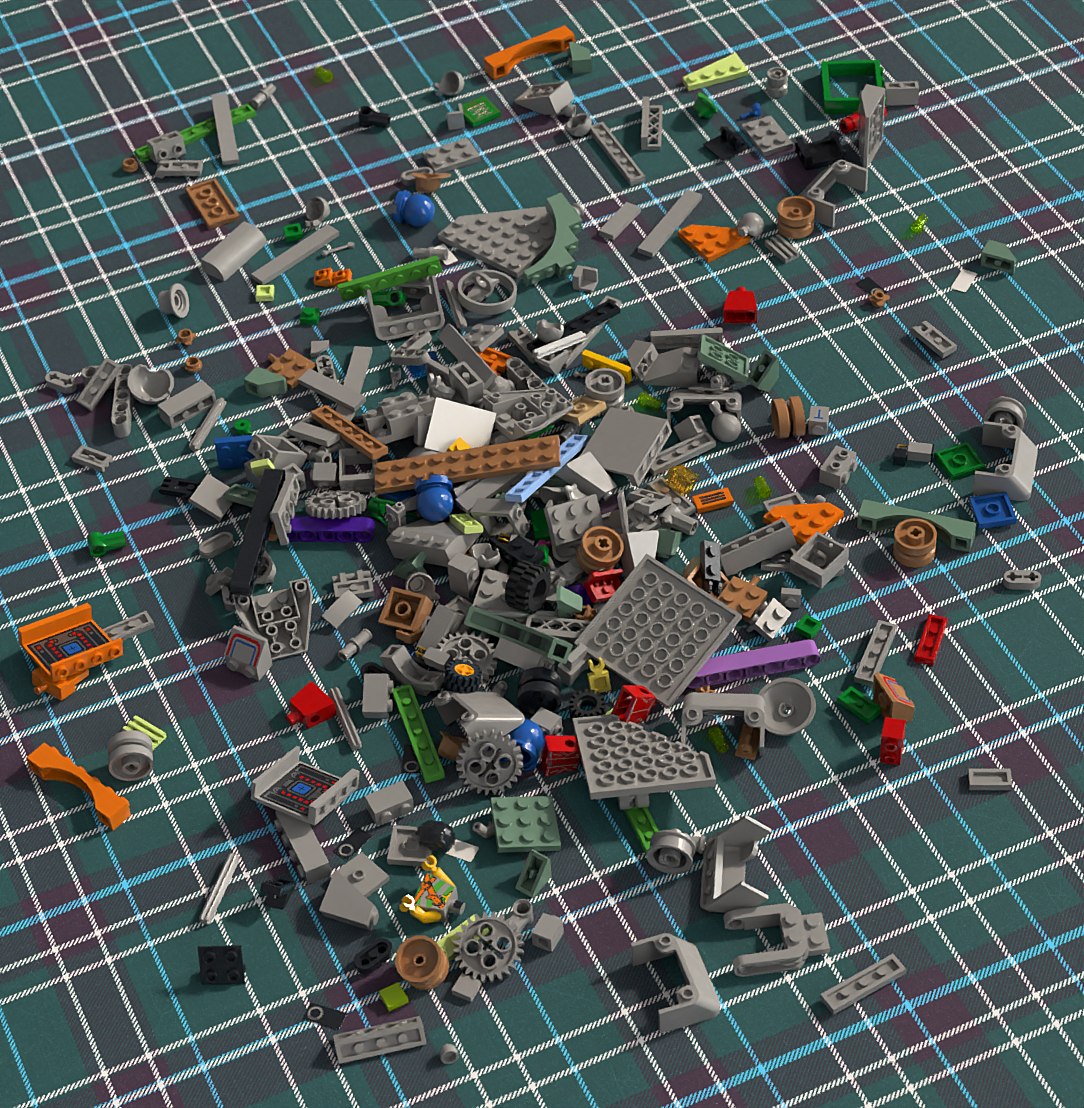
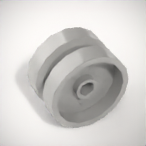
M601 368L590 372L586 376L585 397L600 400L606 404L607 409L600 413L606 414L610 407L620 408L624 405L625 379L622 374L613 369Z
M128 730L119 732L109 739L107 743L109 772L113 777L119 780L134 781L145 778L152 772L154 768L152 740L147 734L141 731Z

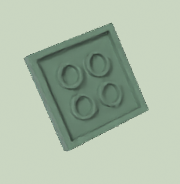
M702 334L699 339L697 353L699 362L703 365L714 367L721 374L725 373L731 376L736 382L741 381L745 384L749 377L750 359Z
M552 796L492 797L490 799L498 853L530 852L531 850L560 851L561 842Z

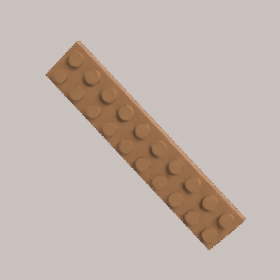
M559 435L379 462L375 464V492L378 495L415 489V480L421 477L422 481L430 479V475L448 476V480L452 479V483L560 467Z

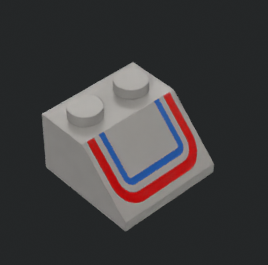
M235 625L232 628L224 653L226 666L232 671H238L248 678L260 681L272 666L268 639Z

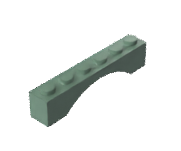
M865 499L862 502L858 513V529L878 532L896 528L899 523L907 519H923L935 527L937 538L945 542L950 548L966 552L971 550L976 531V523Z

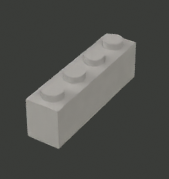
M783 518L720 546V567L725 575H734L740 570L752 567L760 561L770 559L774 555L796 546L791 526Z
M278 810L275 811L277 820H274L276 830L282 832L281 838L284 846H289L291 860L293 863L297 862L298 864L296 867L301 878L304 877L307 884L330 876L329 861L310 824Z

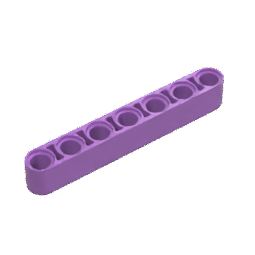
M803 640L714 657L706 662L687 687L694 689L810 667L818 664L821 657L813 640Z

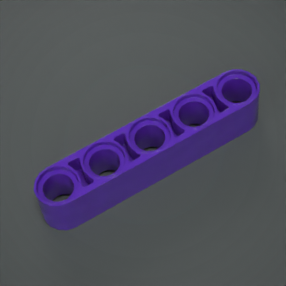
M294 516V519H290L292 528L291 533H287L289 542L367 543L373 539L375 523L367 517L324 519L323 517Z

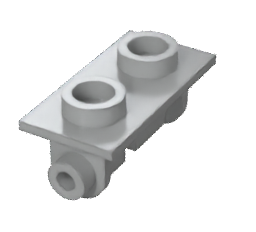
M397 502L392 507L386 504L388 531L392 534L396 528L407 525L406 517L404 516L406 515L405 505L402 502Z

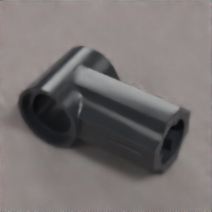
M362 106L358 109L359 125L361 127L368 128L373 125L389 128L390 114L373 111L369 106Z

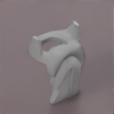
M481 270L472 272L471 276L475 285L467 297L473 301L481 302L492 294L494 287L499 283V279H491L482 273Z

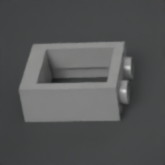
M254 434L248 447V451L259 460L268 458L274 465V469H282L292 463H295L301 469L307 458L306 453L284 437Z
M356 448L339 449V482L341 491H354V493L372 492V487L375 484V464L378 463V459L372 460ZM372 463V473L346 475V465Z
M478 498L470 511L473 518L483 525L484 531L482 535L484 538H495L496 534L499 535L500 532L509 536L515 533L525 537L530 528L518 502L505 501V499ZM494 516L507 517L510 523H497Z
M816 532L790 558L789 572L822 589L848 562L849 548L826 535ZM817 550L834 558L825 570L807 561Z
M501 637L493 653L494 657L524 670L533 667H545L554 670V660Z

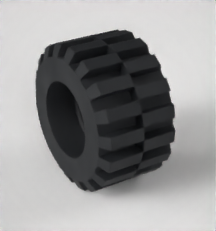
M523 560L521 563L519 562L507 580L505 588L506 604L528 614L536 613L544 604L550 590L551 574L549 569Z

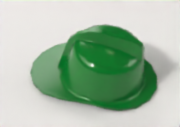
M699 92L693 107L698 112V118L702 116L709 119L718 113V108L712 100Z

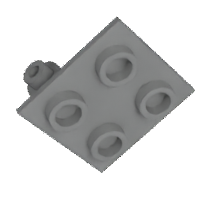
M720 373L711 378V383H698L689 387V389L695 390V393H705L710 390L713 394H723L724 391H728L734 385L730 384L729 375Z

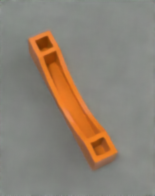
M564 25L484 57L485 72L496 80L508 75L516 64L528 57L543 53H563L569 48V42L575 43V34Z
M43 743L26 757L29 769L43 780L64 781L84 790L95 803L99 821L112 831L131 816L130 804L124 797L116 795L109 786L105 787L102 785L97 777H91L83 767L76 766L69 757L62 756L55 747H50Z

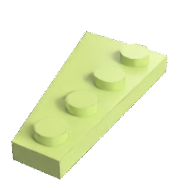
M734 53L684 76L683 83L688 91L748 76V70L738 55Z

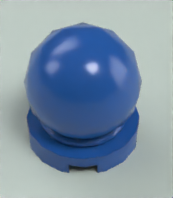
M406 190L398 192L394 201V205H397L396 213L392 214L394 222L403 224L406 221L414 227H422L431 222L434 218L435 207L429 197L423 194L411 195Z
M430 475V479L422 481L421 477L415 480V491L419 493L416 501L418 513L425 520L433 523L448 518L454 504L452 495L449 492L453 487L452 479L448 480V476Z
M525 719L523 724L508 733L510 741L516 740L517 745L515 747L520 746V754L523 755V760H521L523 762V772L531 771L537 766L539 752L544 743L543 731L539 725L529 719ZM503 757L500 759L501 762H507L509 760V758Z

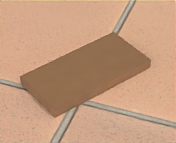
M216 178L185 188L186 195L209 230L240 220V215Z

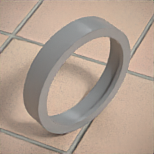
M481 270L482 273L491 279H499L498 284L507 288L511 293L508 299L499 303L485 304L469 299L464 295L463 291L474 283L471 276L472 272L467 273L460 279L457 297L460 304L469 311L484 315H494L509 310L516 302V283L511 277L502 272Z

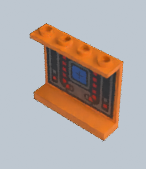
M88 603L18 628L19 645L52 682L123 655L122 639L118 638L112 641L93 621L91 606Z

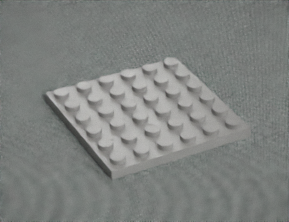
M646 554L574 642V645L577 647L578 643L581 642L588 647L587 654L599 662V657H601L605 667L632 685L646 687L655 695L657 702L670 709L741 620L742 616Z

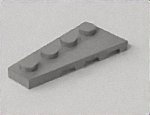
M295 472L288 473L283 482L282 489L279 491V496L274 503L273 510L270 512V520L274 522L281 545H288L289 538L287 533H291L292 528L290 519H294V506L297 505L300 491Z

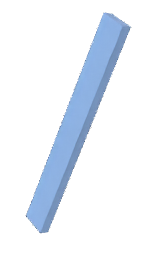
M573 434L560 445L561 466L531 471L505 494V501L523 503L586 446L590 440L589 436Z

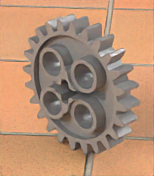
M332 490L330 492L323 491V493H316V495H311L310 498L305 500L306 512L312 514V516H317V518L334 519L338 517L342 519L343 516L348 518L350 515L356 516V513L361 514V511H365L366 497L359 492L354 493V491L349 492L347 490H337L336 492Z
M464 631L463 635L456 632V637L449 634V640L442 638V643H437V650L451 655L454 660L458 662L460 660L464 662L470 661V664L475 663L476 666H479L480 670H482L480 684H482V679L488 681L489 675H494V670L497 669L498 658L493 656L495 651L494 644H489L488 638L482 640V634L475 637V632H472L471 635H468L467 631Z
M494 729L491 730L490 734L483 730L482 736L475 732V739L468 736L469 743L462 742L463 749H458L459 757H456V763H459L456 765V769L460 771L458 773L459 778H464L463 784L470 783V790L477 787L478 794L483 789L485 790V795H488L489 790H492L494 795H496L497 789L504 792L505 785L509 788L512 787L510 781L517 782L516 775L522 774L519 768H523V762L521 761L523 760V755L520 754V746L515 747L517 745L516 740L510 741L509 734L503 738L502 731L495 735ZM486 746L492 747L490 751L482 750ZM503 757L509 758L507 762L499 761ZM474 762L480 763L478 767L470 766ZM490 773L497 774L494 778L487 777Z
M483 912V918H479L475 914V921L467 918L469 925H460L463 933L456 932L460 940L453 941L456 946H459V948L453 949L454 954H459L455 961L457 963L462 962L459 968L461 970L467 968L465 974L470 976L473 973V979H478L481 976L482 983H485L487 978L494 983L496 976L502 981L503 973L511 976L509 969L517 970L514 963H521V959L517 955L524 954V951L519 948L524 945V942L517 940L522 937L521 932H515L518 926L516 924L510 926L512 923L510 918L504 922L503 914L496 918L495 912H492L490 917H488L486 912ZM485 928L493 929L491 935L487 937L482 936V931ZM477 935L487 945H492L496 952L504 956V959L497 957L490 949H485L484 945L474 939L473 936ZM502 941L509 942L508 948L504 950L499 949V944ZM471 945H478L479 949L476 953H468ZM488 958L496 959L495 964L491 967L485 966Z

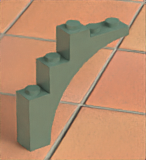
M562 193L546 199V211L555 229V239L546 255L535 265L523 271V283L526 287L536 284L542 279L549 278L554 274L561 278L574 272L575 260L571 255L578 251L579 240L575 235L582 229V219Z
M471 605L463 623L564 664L567 663L573 646L567 641Z

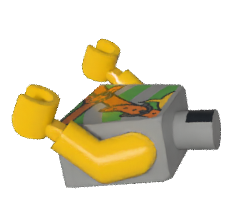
M429 855L426 859L431 865L424 861L422 862V868L425 871L431 870V874L427 873L414 898L405 895L402 898L403 902L399 905L402 912L409 910L413 917L425 924L438 921L445 922L451 912L462 915L465 909V903L458 901L457 888L439 867L436 868V858Z

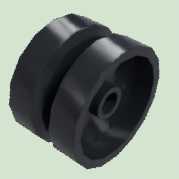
M533 667L526 669L520 674L517 685V706L522 712L534 716L541 707L553 713L559 710L561 706L562 682L557 672L545 667Z

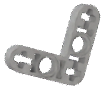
M428 329L417 332L392 352L390 357L393 363L396 365L421 366L429 362L431 358L427 350L421 349L432 339Z

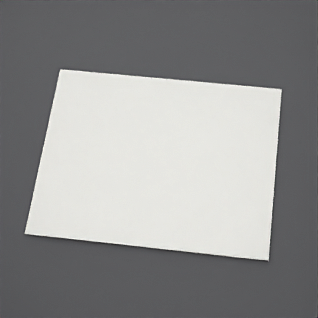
M436 397L424 448L444 453L447 452V449L459 437L471 448L489 446L496 413Z

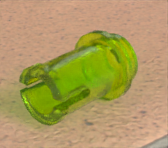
M321 66L316 67V76L322 78L324 82H331L334 75L332 71L326 70Z
M919 214L917 220L911 224V229L914 233L918 234L924 231V226L928 222V216L923 219L925 214Z
M641 392L637 399L641 406L646 405L658 411L662 404V400L648 395L647 392Z
M763 476L756 477L753 483L756 486L758 497L762 499L769 498L772 490L767 486L765 478Z
M717 726L709 729L708 738L712 740L718 753L726 752L729 749V745L723 736V730Z

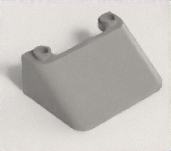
M673 390L670 392L667 401V420L671 427L672 412L679 411L683 405H709L713 401H718L720 405H725L728 411L737 413V419L741 423L742 395L735 390L724 391L723 394H713L710 390L705 393H695V390Z
M442 691L437 697L432 699L445 725H449L461 717L460 724L467 736L475 739V732L482 736L483 730L490 734L492 729H494L495 735L502 731L503 736H505L525 721L523 713L497 692L466 693L463 691V693H459V691Z

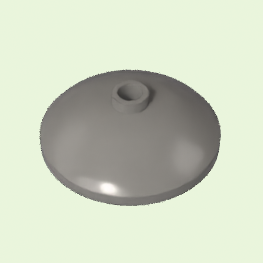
M779 678L766 684L758 693L765 700V730L772 734L789 736L799 733L810 724L815 715L816 701L813 692L800 680ZM786 710L791 711L789 714H784Z

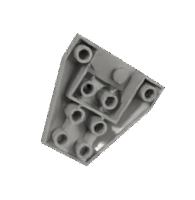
M554 388L494 392L483 396L486 411L496 413L494 427L511 441L526 438L540 431L574 409V405Z
M308 577L289 581L290 588L263 595L254 597L252 595H232L236 613L247 630L268 639L272 661L308 652L313 598Z

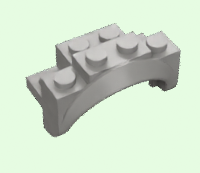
M404 392L400 396L385 398L383 401L378 402L376 409L362 414L366 433L382 444L414 435L416 416L432 415L436 399L428 393L416 397L412 392Z

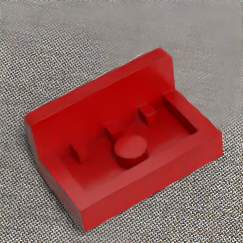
M612 568L604 572L594 571L589 574V578L583 585L592 603L605 602L613 596L621 586L619 577L623 573L622 569L614 570Z

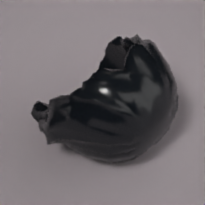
M429 820L417 827L415 835L419 836L422 845L431 851L439 853L449 852L456 839L454 829L445 822Z

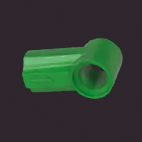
M398 290L371 293L374 306H403L407 299L405 293ZM398 294L399 300L395 303L394 296Z
M123 531L106 535L94 532L87 537L89 551L93 557H101L106 554L107 550L127 546Z

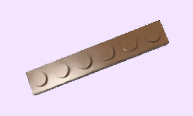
M327 405L311 411V417L330 431L339 433L340 438L372 460L379 459L381 456L388 454L387 446Z

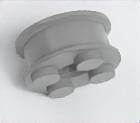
M1000 396L988 403L983 417V426L984 421L1016 425L1023 430L1027 416L1026 410L1017 400Z
M675 828L661 830L651 836V847L646 854L647 861L651 866L668 874H682L691 869L696 845L690 837Z

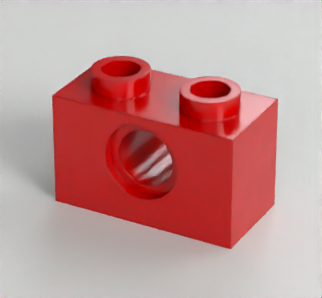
M885 717L881 736L880 762L900 765L904 748L906 720Z

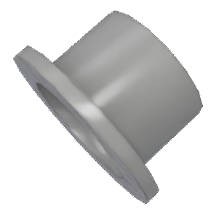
M175 283L171 286L170 290L159 293L158 305L164 315L174 314L178 318H184L189 311V298L181 284Z

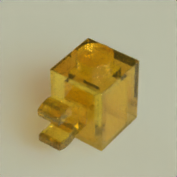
M683 465L672 467L667 473L665 484L680 495H684L693 491L699 474L693 473L692 469L686 468Z

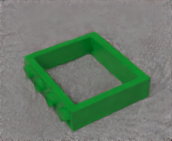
M879 60L821 61L824 114L854 113L858 111L861 103L859 97L831 98L829 76L875 75L876 86L885 88L883 66H880Z

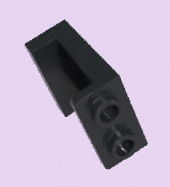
M830 131L828 139L805 143L802 137L795 138V152L805 171L830 166L839 160H844L846 155L845 147L841 145L840 139L835 135L834 131Z

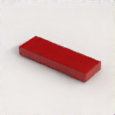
M928 615L914 656V662L934 666L948 624V618Z

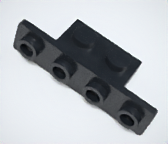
M520 535L505 546L493 537L489 539L492 550L495 551L498 548L500 558L508 566L516 567L523 560L538 565L546 559L544 552Z

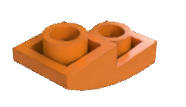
M331 267L315 271L314 285L338 287V284L351 281L352 272L350 269L333 272Z

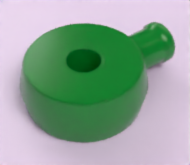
M240 419L235 422L234 430L237 434L252 435V432H250L251 424L248 420Z

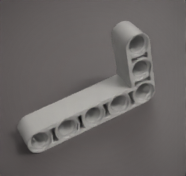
M512 357L507 360V378L513 381L514 384L526 378L530 390L549 388L521 359ZM558 418L557 420H555V421L552 422L551 424L547 425L546 427H548V426H550V425H552V424H554V423L560 421L561 419Z
M118 364L122 368L108 387V389H115L111 421L114 434L118 438L128 436L131 431L134 397L128 388V375L133 369L129 364ZM88 366L81 371L85 387L99 366Z

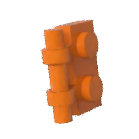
M489 347L482 352H477L497 376H501L497 371L504 373L507 370L506 362L509 358H512L510 355Z

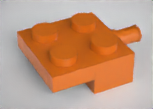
M38 667L32 672V684L36 686L34 687V692L39 695L45 691L62 701L75 692V685L89 676V669L52 682L42 669Z

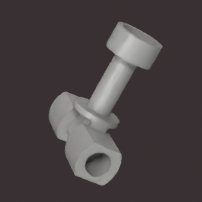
M340 438L335 445L328 448L321 446L318 450V448L308 445L302 451L307 454L306 459L310 461L332 463L331 454L339 451V449H349L350 444Z

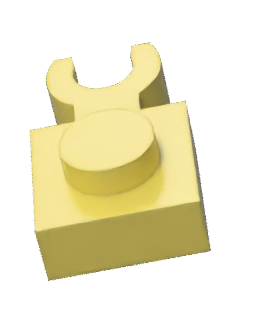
M599 657V664L597 666H593V662L588 660V666L593 671L587 674L590 692L591 689L595 690V694L611 690L609 673L607 669H604L605 663L603 659Z

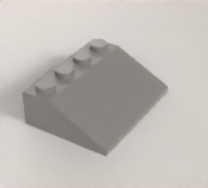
M868 84L859 93L861 103L858 108L860 117L857 123L859 127L857 133V140H859L858 148L862 167L868 169L883 142L886 88Z
M421 519L396 528L386 541L394 558L405 559L423 551L427 555L423 563L448 567L449 561L458 552L465 554L482 533L464 534L450 522L439 521L433 523Z

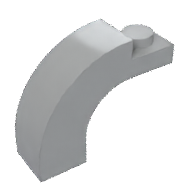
M391 645L379 656L386 669L395 675L396 680L403 686L411 684L414 693L427 696L431 691H436L442 687L445 673L429 671L419 666L412 659L404 645Z

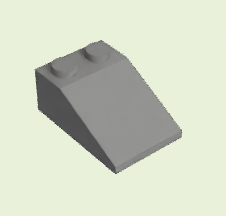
M568 81L532 85L514 102L543 115L552 114L554 116L559 114L566 105H569L575 97Z
M682 347L659 354L645 375L643 384L689 388L698 384L702 365L699 359H697L698 348Z

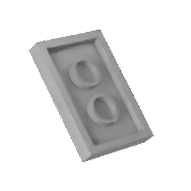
M772 116L742 124V131L762 157L793 148V142Z
M468 138L422 152L424 160L433 170V173H445L481 161L479 153Z
M596 494L544 508L553 546L583 538L585 532L592 527H605Z

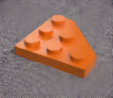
M691 224L678 231V237L708 263L750 243V237L747 235L741 237L738 234L737 228Z
M829 502L774 506L763 516V522L769 525L785 518L791 526L795 541L804 545L816 532L824 535L844 516V511Z

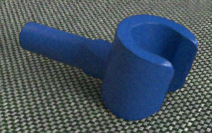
M753 104L752 110L740 115V118L743 119L753 114L754 116H760V104Z

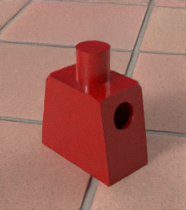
M738 287L736 291H729L723 310V323H757V305L754 292L746 291L744 287Z
M310 681L290 699L291 713L285 716V719L290 726L300 721L306 728H312L337 715L335 702Z

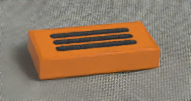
M728 488L692 496V502L696 506L698 514L734 505V500Z

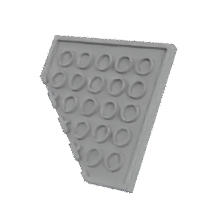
M546 206L459 216L438 234V240L516 278L521 276L524 270L530 268L550 250L555 239V229L546 211Z
M614 714L573 718L574 732L577 737L591 800L716 786L709 755L705 752H694L686 744L678 741L675 743L668 741L667 736L655 731L651 733L644 731L643 726L631 721L625 723L620 720L619 716Z

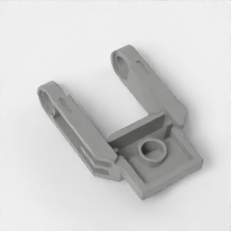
M789 903L731 910L723 916L725 928L730 930L743 928L744 930L780 926L784 950L746 954L736 957L732 963L734 973L737 976L745 977L798 970L803 966L808 956L830 953V945L822 912L801 915V911Z

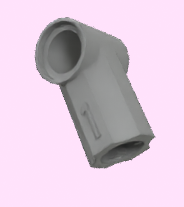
M669 505L658 517L660 526L664 529L674 528L693 536L698 527V520L682 514L680 509L674 505Z
M526 899L517 900L513 905V910L504 920L505 922L510 918L512 920L510 926L515 924L518 926L515 932H521L524 927L529 926L533 922L532 904Z

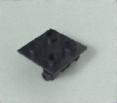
M727 126L720 128L719 136L703 143L704 147L722 161L749 148L745 144L744 139L740 138L738 134L731 131Z
M241 945L197 947L202 985L245 984L244 973H246V964H243Z

